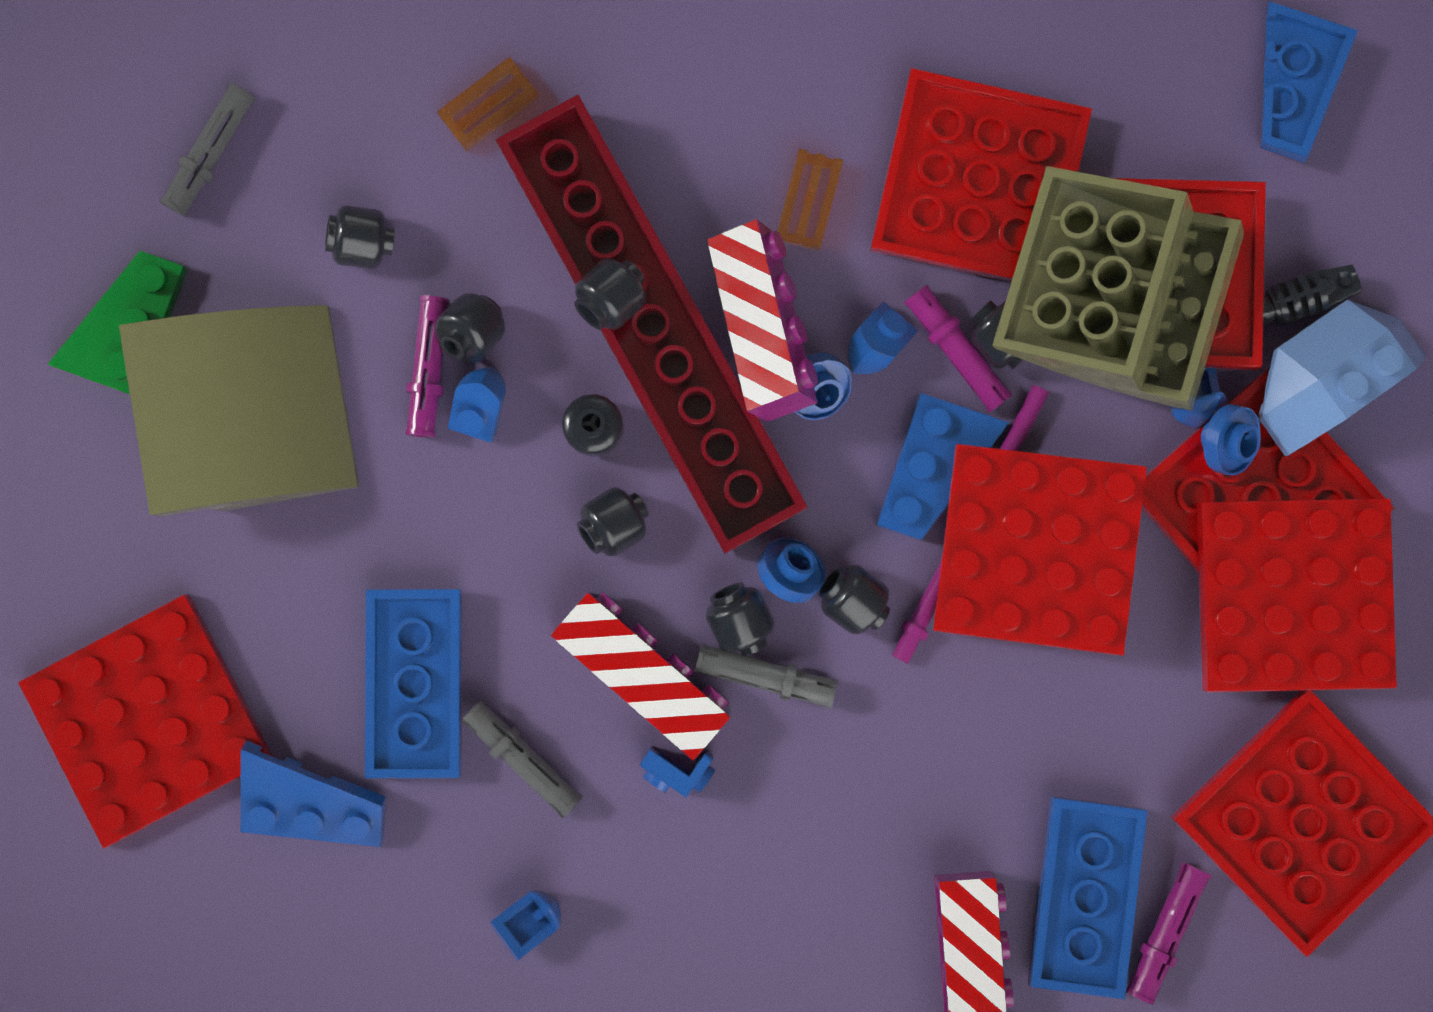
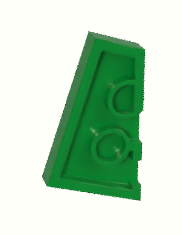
M139 251L47 365L130 395L119 325L169 318L188 269L174 262Z

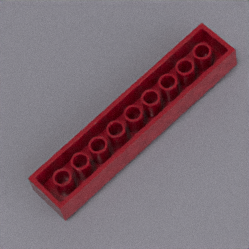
M579 94L495 139L575 286L604 258L616 259L621 263L625 260L630 261L644 275L645 282L642 284L646 292V303L619 329L611 330L603 327L600 331L724 555L808 508L806 502L757 416L747 411L742 388Z

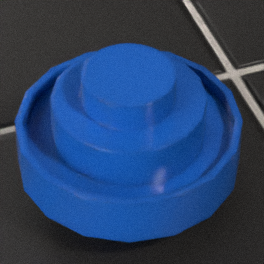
M824 352L811 354L806 357L811 361L817 373L818 385L814 386L818 403L795 411L803 419L815 421L831 416L839 411L847 402L852 391L853 378L848 367L835 355Z
M1227 404L1220 408L1204 426L1201 433L1204 458L1208 467L1215 472L1226 475H1238L1245 471L1256 456L1261 442L1260 422L1256 413L1248 407Z
M792 537L776 538L770 541L758 557L757 570L761 581L769 591L780 599L791 603H804L812 599L825 583L826 570L821 558L814 549L800 540Z

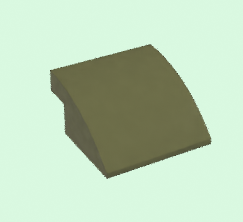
M1047 166L992 346L1007 354L1072 378L1127 395L1192 411L1244 236L1241 220L1194 212L1188 193L1184 191Z
M328 305L228 310L119 325L149 515L164 517L203 509L227 511L359 487Z

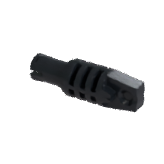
M1353 264L1313 271L1270 286L1265 291L1266 295L1263 298V325L1274 321L1277 325H1286L1328 311L1330 308L1359 294L1362 291V287Z

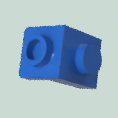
M652 746L639 765L646 770L643 778L664 793L671 787L685 798H687L692 789L701 793L715 772V769L709 766L713 760V755L707 750L704 751L691 772H688Z

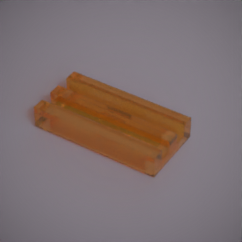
M509 56L438 110L437 114L467 152L537 99L539 95ZM508 74L514 77L513 80L480 103L459 121L455 122L452 118ZM520 88L524 90L465 135L463 131Z
M799 148L777 231L782 237L783 242L820 251L843 159L826 158L824 154L817 153L815 155L808 153V150ZM805 164L813 166L797 231L796 234L787 232L803 168ZM822 168L831 170L814 239L805 237Z

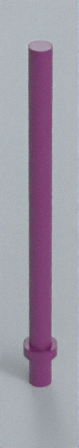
M1036 385L1032 386L1000 449L1020 451L1049 395L1048 391ZM941 562L910 621L904 620L900 628L904 632L891 656L906 664L912 658L920 640L926 641L929 635L926 629L936 610Z

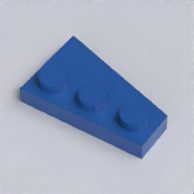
M1268 1L1265 23L1260 148L1303 163L1306 162L1358 30Z
M921 393L918 397L876 526L922 540L949 504L956 444L991 448L1009 422Z
M249 741L244 743L241 748L240 832L381 847L385 831V796L336 776L324 778L302 769L303 763L289 757L282 761L260 752L262 747Z

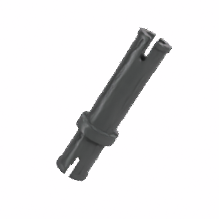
M229 83L227 86V91L206 122L205 127L187 157H180L177 162L180 169L163 198L159 200L161 204L183 217H186L188 214L187 211L204 183H211L214 178V174L211 173L233 138L249 107L256 100L249 92L233 83ZM230 113L227 121L225 122L224 126L222 127L212 146H210L212 139L214 138L215 134L217 133L227 114ZM205 154V157H204L203 161L201 162L200 166L197 168L196 172L194 173V176L192 177V179H191L190 183L188 184L187 188H185V185H186L187 181L189 180V178H190V176L192 175V173L195 171V169H196V167H197L199 161L201 160L202 156Z
M703 643L695 668V673L714 676L779 694L781 700L789 701L790 698H794L831 709L838 683L836 679L797 670L798 665L790 663L788 667L776 665L760 659L724 651Z
M482 699L460 721L491 749L489 754L494 759L499 756L561 818L565 817L582 799L583 795L570 786L518 736L521 731L515 726L511 729Z

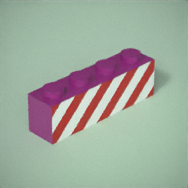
M755 219L708 239V246L747 411L769 422L817 404L814 386L818 385V377L813 364L806 358L803 343L807 342V333L802 320L795 313L793 300L797 298V292L791 277L785 272L782 258L786 257V247L782 237L776 230L772 231L758 219Z
M602 592L596 598L592 593H587L550 636L694 761L731 718V715L725 710L730 702L709 684L704 690L699 688L689 679L694 671L674 653L668 660L654 648L659 640L641 624L637 623L631 628L618 616L622 613L623 609L608 595Z
M990 871L934 875L944 1012H1006V1008L1013 1007L1014 998L1011 979L1004 978L1002 960L1010 959L1008 933L1006 930L1000 931L999 912H1006L1004 884L997 883L996 877Z

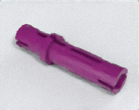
M928 284L904 302L929 333L927 340L931 345L936 343L984 404L988 413L1013 395L958 326L961 323L956 315L953 318L930 290Z
M423 295L420 296L421 304L415 342L412 382H408L406 386V393L410 394L405 435L435 438L434 430L438 398L443 397L444 387L440 386L443 350L436 336L435 324L440 314L449 306L450 301L444 297ZM431 325H433L430 358L427 361ZM428 372L427 383H426V390H425V393H426V394H425V403H424V409L422 410V403H423L424 389H425V387H424V385H425V375H426V373Z
M1182 862L1172 890H1170L1156 926L1148 942H1143L1139 949L1142 955L1128 987H1126L1127 993L1148 1004L1154 1005L1169 968H1175L1178 961L1175 957L1176 952L1197 908L1203 890H1205L1211 878L1210 874Z

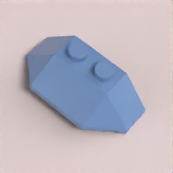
M1346 300L1274 350L1266 382L1264 403L1261 404L1258 419L1286 457L1342 423L1414 372L1427 356L1399 318L1351 300Z

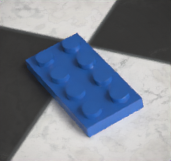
M462 589L366 590L365 778H460L462 776V722H460L462 720Z
M1051 796L1028 975L1030 987L1125 1000L1148 810Z

